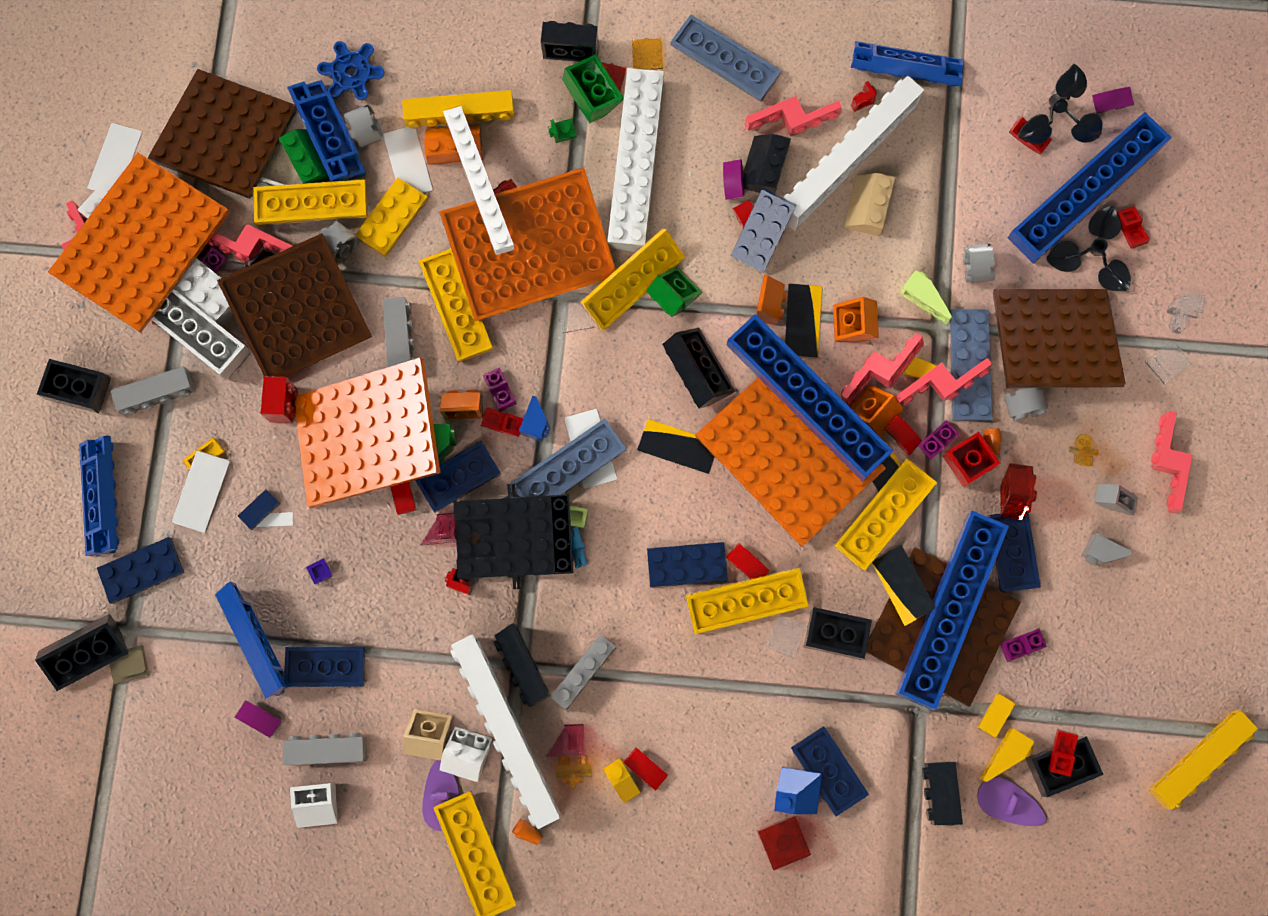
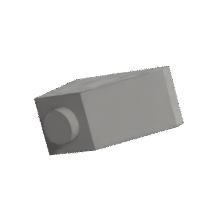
M1098 483V488L1094 495L1095 503L1103 508L1134 516L1138 500L1137 496L1120 485Z
M1096 533L1090 537L1081 556L1086 558L1085 561L1096 566L1126 558L1132 552Z

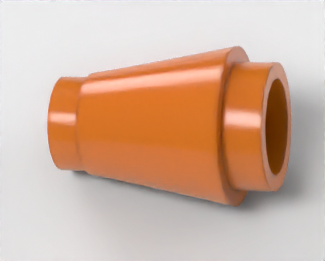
M1000 428L984 429V434H982L984 440L995 456L1000 455L1002 437Z
M520 818L512 830L516 838L536 846L543 837L526 819L522 820Z

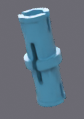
M575 527L573 528L574 532L571 528L572 551L575 567L580 568L587 566L588 563L584 553L585 544H582L580 528Z

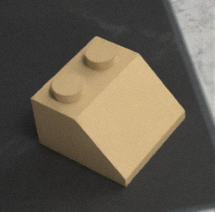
M414 709L404 734L403 754L441 760L443 751L448 743L452 716Z

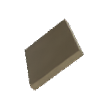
M143 645L127 649V655L110 663L113 685L149 676Z

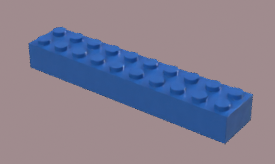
M1144 112L1014 228L1007 238L1034 264L1158 153L1172 137Z
M756 314L727 339V347L862 482L892 454L893 450Z
M973 510L967 514L932 600L935 609L926 615L896 690V695L930 710H937L1009 528L1008 525Z

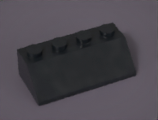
M700 328L676 332L662 344L698 409L710 406L736 392Z
M108 614L39 650L35 661L55 690L59 691L127 655L128 650L119 627L111 615Z
M512 623L495 634L496 640L493 643L497 651H502L505 657L502 659L506 669L510 668L513 673L511 680L515 687L519 686L522 692L519 696L523 704H528L529 707H532L549 698L551 694L518 627Z

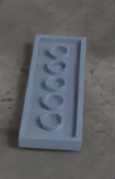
M693 15L688 17L670 42L672 47L760 102L781 74V70Z
M951 309L949 311L952 316L950 319L951 375L955 380L986 358L990 361L989 310ZM991 368L989 369V374L983 378L979 376L974 380L975 383L966 390L965 388L961 389L958 392L959 395L952 400V421L992 420Z
M604 418L510 484H515V491L520 497L562 495L627 451V449Z

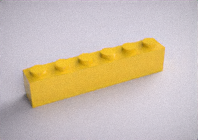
M512 90L402 99L403 121L406 127L412 129L419 126L435 127L440 124L447 125L443 111L462 107L468 124L476 121L491 122L492 120L499 119L508 121L511 118H515Z
M1241 710L1232 711L1148 791L1165 809L1175 810L1183 804L1182 800L1187 795L1191 796L1194 794L1201 782L1208 781L1215 769L1223 767L1226 764L1225 759L1230 755L1233 756L1241 749L1239 746L1244 742H1249L1255 736L1253 733L1258 728Z

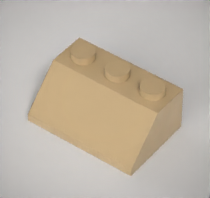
M879 173L857 175L843 228L880 236L895 177Z

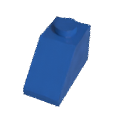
M532 396L519 432L523 436L542 442L544 437L547 438L550 427H548V421L537 397Z

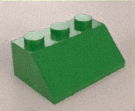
M593 55L564 69L562 81L589 124L605 117L624 100L597 55Z
M296 129L279 137L303 184L330 181L307 129Z
M433 424L439 464L453 452V446H457V435L450 424Z

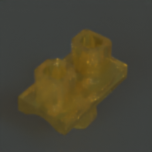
M1080 434L1075 440L1076 447L1069 446V452L1074 454L1075 464L1093 466V456H1098L1099 450L1092 448L1093 439L1091 436Z
M587 755L577 756V765H570L569 757L559 756L557 766H555L556 778H563V783H571L572 789H576V783H584L583 777H592V769Z

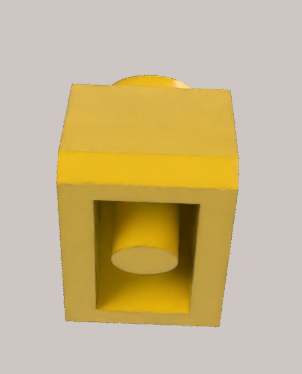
M621 758L603 768L623 803L641 793Z

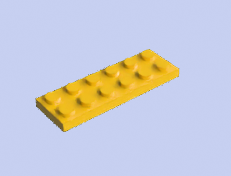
M365 180L253 187L254 223L256 225L367 218Z
M663 228L580 303L597 326L604 331L646 293V290L658 275L677 266L685 256L669 232Z
M451 248L419 260L458 363L493 350L482 319L474 321Z
M906 459L833 547L862 571H865L937 482L909 459Z
M800 568L685 595L694 634L809 607Z
M472 791L433 807L476 916H494L517 906Z

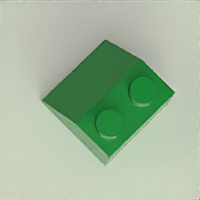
M678 267L658 275L646 290L651 298L671 317L681 313L702 294Z

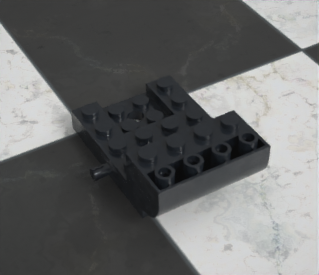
M507 484L508 496L504 498L453 501L457 546V579L507 576L513 580V589H521L520 577L525 575L574 573L569 494L520 497L516 496L515 484H512V492L511 484ZM472 534H480L481 542L479 544L471 542Z

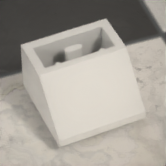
M455 727L443 751L440 771L478 782L485 765L492 738Z
M335 783L290 788L291 809L297 828L338 824Z

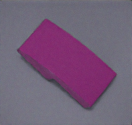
M1130 87L1092 95L1096 114L1134 105Z
M742 159L723 162L725 200L745 197L742 179L745 178Z
M207 244L197 256V259L214 273L228 260Z
M500 367L483 375L500 412L517 404Z
M946 420L918 447L932 460L959 433Z
M1040 629L1033 630L1000 644L1007 662L1047 647Z
M246 700L234 717L268 738H271L281 720Z

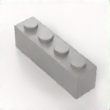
M405 297L382 299L388 367L414 360L415 356L412 357V350H415L414 339H411L410 332H413L412 320L409 321V314H412L411 303H408Z
M184 366L111 390L116 411L124 416L133 415L136 413L135 411L141 409H151L159 403H170L172 399L177 397H188L190 393L195 392L190 371Z
M599 635L550 697L567 710L616 647L602 635Z
M361 733L348 734L349 738H341V734H330L329 739H321V735H309L308 740H301V736H289V740L283 741V765L367 761L366 737H361Z

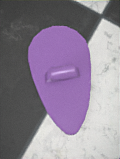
M441 760L434 762L427 776L422 808L424 821L430 828L436 831H442L433 807L460 796L455 775L440 771Z
M994 777L987 782H983L979 787L977 794L978 804L989 816L1023 826H1037L1046 822V816L1037 802L1009 780Z

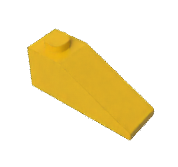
M1009 728L979 780L987 782L1022 761L1025 757L1028 758L1034 749L1032 747L1034 741L1016 729Z

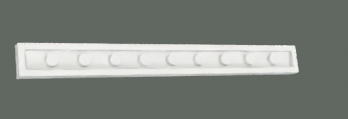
M462 107L443 111L495 254L498 255L514 250L512 239Z

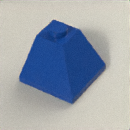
M782 767L776 791L774 811L789 814H817L822 773Z

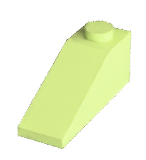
M915 270L900 294L947 325L952 316L935 286L925 273Z

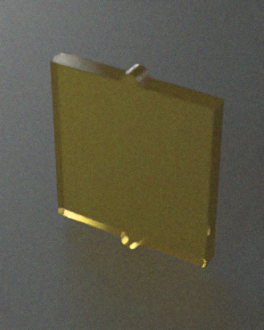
M646 37L645 39L632 40L633 69H663L662 38L648 39Z

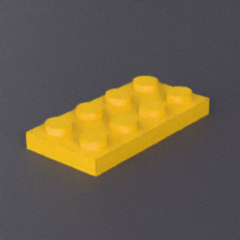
M397 177L355 234L356 238L386 258L427 202L428 197Z

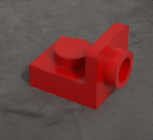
M869 81L864 83V92L856 94L852 100L851 107L854 112L874 104L877 92Z
M452 568L451 572L448 571L445 577L446 587L470 596L472 588L468 586L469 582L458 579L456 582L457 569Z

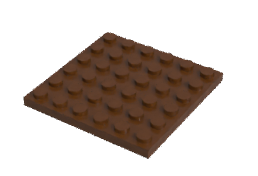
M197 69L150 152L148 159L163 167L250 199L254 192L253 187H257L280 143L279 137L285 134L297 108L293 103Z
M323 233L217 280L265 377H286L372 337Z
M994 289L993 299L1006 388H1113L1125 386L1126 382L1107 289Z
M914 547L909 559L931 600H933L947 563ZM986 584L943 694L968 707L971 706L1021 601ZM889 597L868 639L866 653L904 673L927 614L905 626Z

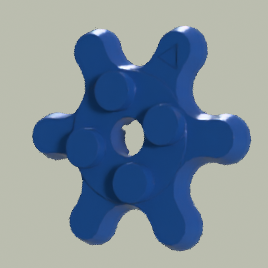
M338 41L333 47L336 59L331 63H319L317 71L321 75L333 78V83L328 88L332 98H338L344 91L352 90L355 97L363 101L368 97V90L365 84L371 79H382L385 74L384 69L381 66L369 64L368 60L374 52L371 44L365 43L358 51L351 52L343 41ZM351 68L356 69L354 76L348 75L347 71Z

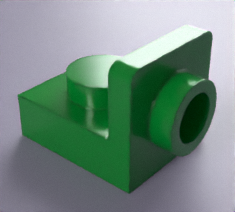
M572 118L556 123L554 119L550 120L551 126L548 127L550 138L554 137L555 143L577 138Z

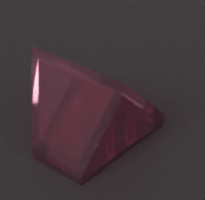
M454 513L437 514L435 522L420 545L456 543Z
M584 724L564 725V729L546 757L585 755Z

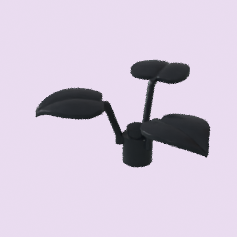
M1073 63L1058 79L1055 86L1057 93L1049 98V105L1051 106L1049 107L1050 117L1048 118L1045 114L1032 117L1018 133L1020 139L1032 144L1045 142L1052 134L1050 124L1053 123V111L1056 113L1066 112L1077 123L1071 129V134L1075 140L1088 143L1100 137L1103 123L1097 114L1087 113L1079 121L1067 109L1068 103L1066 100H1069L1070 97L1079 98L1087 88L1086 76L1079 66Z
M1115 206L1101 209L1089 221V232L1092 235L1098 236L1092 242L1090 248L1078 253L1079 248L1075 243L1063 241L1058 243L1047 256L1048 263L1053 268L1062 272H1072L1078 269L1081 265L1079 257L1088 252H1091L1094 256H1102L1105 268L1101 269L1098 273L1100 285L1110 291H1127L1130 288L1131 277L1125 263L1115 259L1108 265L1106 261L1105 251L1108 243L1105 239H1113L1121 230V221Z

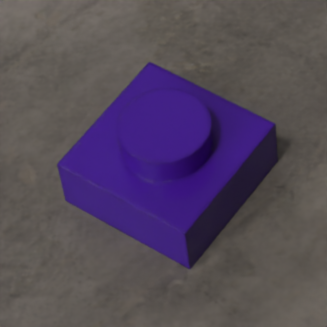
M324 558L306 567L315 585L333 577Z

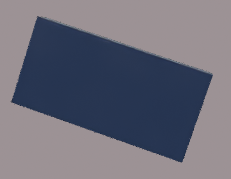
M265 489L238 517L250 530H253L280 503Z

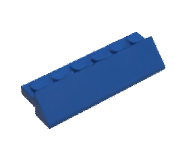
M855 41L851 68L860 71H872L877 74H890L895 77L909 76L913 80H925L930 83H942L948 86L961 85L963 79V59Z
M319 80L310 84H306L304 81L287 86L330 181H350L365 176L366 172L358 157V151L323 81Z
M103 435L96 440H86L79 444L85 556L116 553L119 544L116 532L118 519L115 515L117 501L114 498L116 483L113 479V443L111 442V436Z
M230 581L215 596L265 699L273 695L279 696L287 688L280 674L283 672V669L250 602L244 601L237 584Z

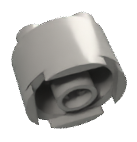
M369 104L344 114L347 124H350L352 128L349 130L353 141L356 140L359 148L383 139L381 126L378 119H375L374 115H372L374 111Z
M338 221L334 222L329 228H322L319 234L323 233L338 265L347 259L344 256L348 252L352 254L358 243L356 236Z
M991 243L967 245V247H964L962 257L963 265H966V282L975 283L994 280L995 272L991 273V269L995 266Z
M1027 388L1015 391V394L1012 395L1010 393L1004 395L1009 416L1013 418V421L1025 419V417H1028L1027 414H1031L1034 417L1047 412L1048 405L1043 388Z

